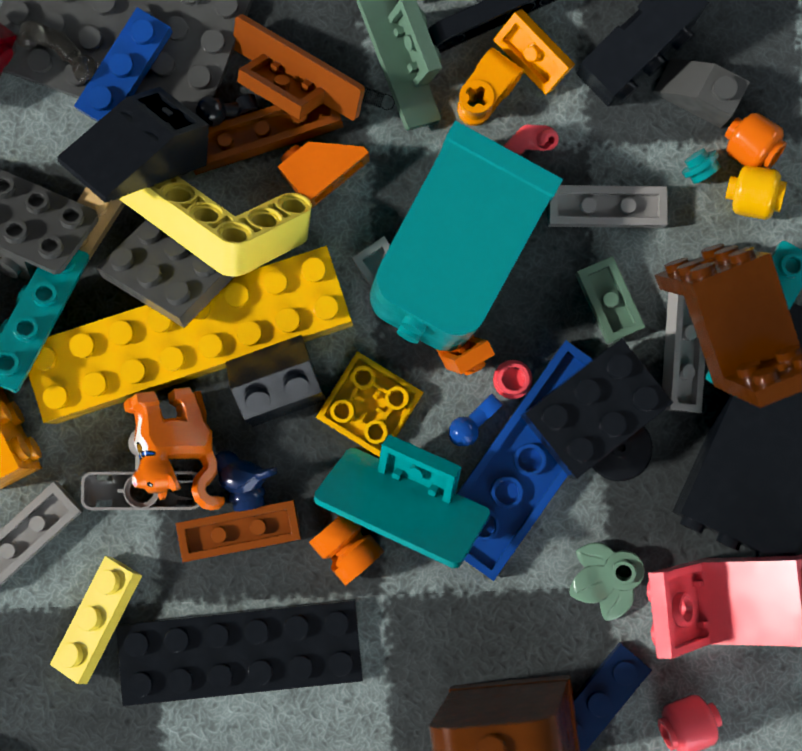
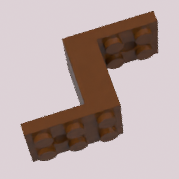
M721 243L703 249L701 251L702 257L692 261H688V258L671 261L664 265L666 271L655 275L660 290L684 296L714 387L759 408L802 392V348L771 253L754 251L753 247L739 249L738 245L725 247Z

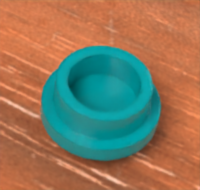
M705 148L695 152L684 161L687 167L682 171V174L685 178L690 177L694 184L707 179L721 167L717 161L718 153L716 150L707 153Z

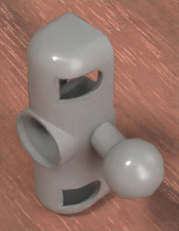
M135 430L128 439L129 450L135 455V471L88 472L81 480V504L88 510H192L199 507L194 498L178 496L169 490L165 500H160L158 494H153L152 498L147 502L140 501L135 497L132 476L138 470L140 464L139 455L134 445ZM174 471L176 477L177 474H191L194 478L198 474L193 471ZM97 475H112L113 480H97ZM178 480L180 484L193 482V480ZM97 500H112L111 507H96ZM177 500H193L192 506H176Z

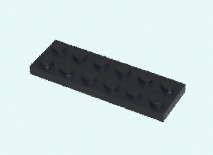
M355 599L122 623L116 627L123 706L363 681Z

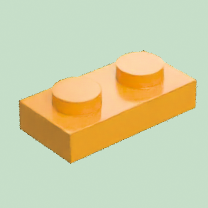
M523 9L514 12L493 39L514 63L524 69V73L545 95L550 93L575 65Z

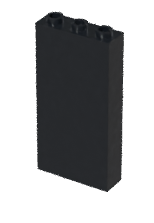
M793 303L789 312L802 348V306ZM727 392L725 393L672 513L682 517L681 525L701 534L704 528H707L718 534L717 542L739 551L740 546L743 545L755 551L752 557L796 556L802 542V392L761 408Z

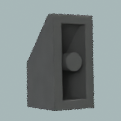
M671 58L653 94L721 128L733 116L750 81L715 63Z

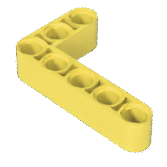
M179 176L119 198V200L217 272L230 277L244 275L304 244L308 238L312 203L306 196L297 193H285L238 216H234Z

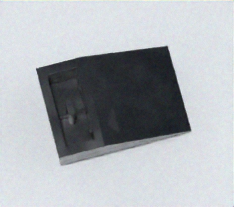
M157 87L126 97L57 156V162L106 203L207 166L209 124L161 87Z

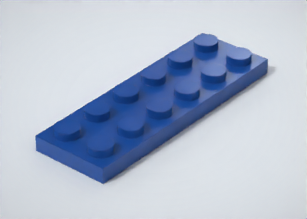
M567 340L560 346L456 493L487 507L490 511L489 519L466 556L465 561L493 581L567 478L564 470L520 416L592 360L591 357Z

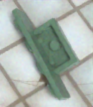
M356 0L404 128L410 131L438 123L441 120V115L429 83L442 69L441 55L437 46L433 45L427 29L426 15L419 8L417 0H399L398 3L397 0Z

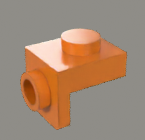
M474 335L459 349L453 351L437 350L445 368L461 375L463 373L464 375H470L481 370L486 365L485 360L495 355L488 340L474 337Z

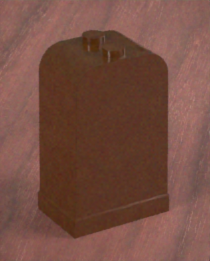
M571 675L451 686L448 696L429 724L433 751H580Z

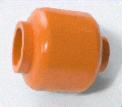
M757 112L749 114L743 120L737 117L725 133V138L729 139L726 148L728 156L743 166L750 165L770 169L780 158L787 145V142L783 141V128Z

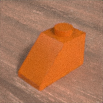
M308 141L302 147L295 145L287 150L280 159L282 163L278 165L281 176L297 194L304 195L311 201L313 208L370 162L369 152L364 146Z

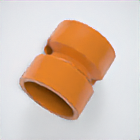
M339 516L308 543L322 559H331L333 561L331 570L344 585H347L384 553V550L371 534H361V525Z

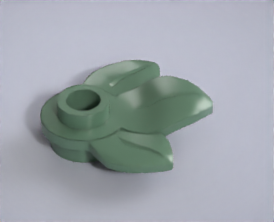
M599 542L589 543L576 550L577 558L585 568L573 579L569 590L570 596L584 603L594 604L599 602L602 616L606 621L621 617L633 605L634 588L639 586L644 578L645 568L641 558L627 550L615 552L604 543ZM621 565H626L631 569L632 574L624 578L618 575L616 569Z

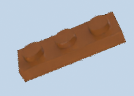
M295 500L264 505L247 511H233L175 523L182 563L302 539Z

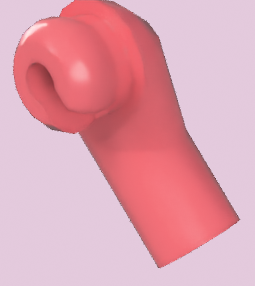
M527 124L523 125L503 147L520 156L525 150H552L557 146L559 136L550 126Z

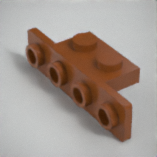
M241 14L235 18L233 36L236 38L234 50L252 60L239 68L238 83L299 120L321 104L327 105L352 121L360 116L365 93L364 85L249 17Z

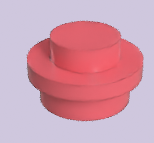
M508 360L501 363L493 375V385L496 391L507 399L523 397L529 392L533 382L529 367L518 360Z

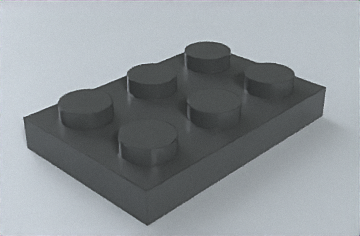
M147 219L96 267L102 278L183 328L234 278L217 272Z

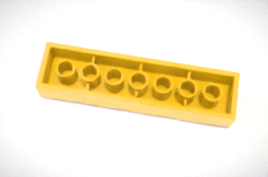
M326 245L256 268L244 275L235 276L185 328L148 305H143L49 336L28 376L43 423L58 424L125 402L136 393L159 391L225 369V362L293 337L302 335L304 342L352 327L353 323Z

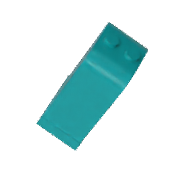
M455 120L444 140L435 163L379 265L370 291V303L375 314L383 321L398 328L397 334L411 343L418 344L420 340L440 351H453L465 345L483 323L544 209L555 196L563 179Z

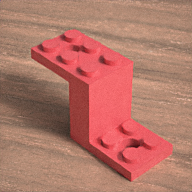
M802 554L798 556L703 558L648 573L647 597L652 606L653 616L651 638L654 645H656L657 658L673 659L710 644L802 647Z

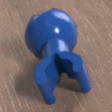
M491 394L468 417L462 416L454 419L449 427L451 442L458 446L473 445L479 436L478 428L503 404Z

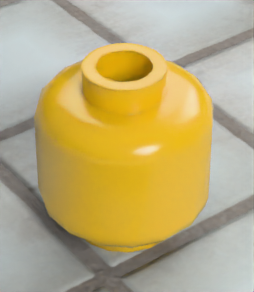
M746 165L740 170L738 177L730 176L725 199L733 200L732 209L737 215L768 220L774 212L780 213L787 182L781 181V174L778 170Z

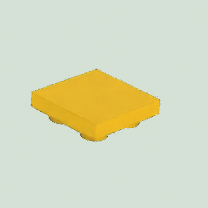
M357 351L316 418L380 457L382 443L388 435L397 437L424 392Z

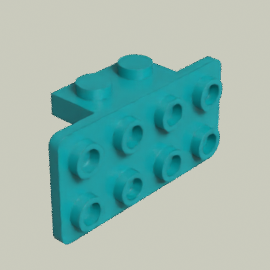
M388 435L382 443L380 459L357 448L347 449L314 494V502L317 505L451 568H458L462 565L490 515L487 507L456 494L461 466L392 435Z

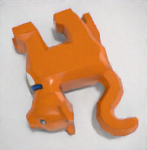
M188 387L174 389L168 393L169 404L176 407L177 418L168 419L163 418L159 399L154 391L136 393L131 398H128L123 403L124 410L135 416L134 445L140 459L138 470L132 476L133 486L144 489L149 494H158L160 500H165L169 489L172 491L181 489V485L169 460L199 459L203 468L193 478L191 489L193 498L203 509L211 511L220 509L225 503L224 497L209 495L206 490L207 486L218 474L217 459L213 452L212 430L207 424V412L201 391L192 392L191 388Z

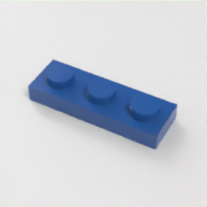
M137 7L74 107L98 122L122 100L134 95L173 33L171 27Z

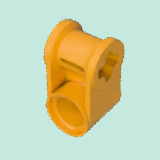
M490 48L460 90L457 107L459 118L470 126L484 124L502 100L517 85L524 73V69L495 48ZM482 100V104L477 103L474 107L469 105V101Z

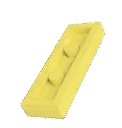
M105 556L50 665L75 683L88 684L143 575L122 562Z

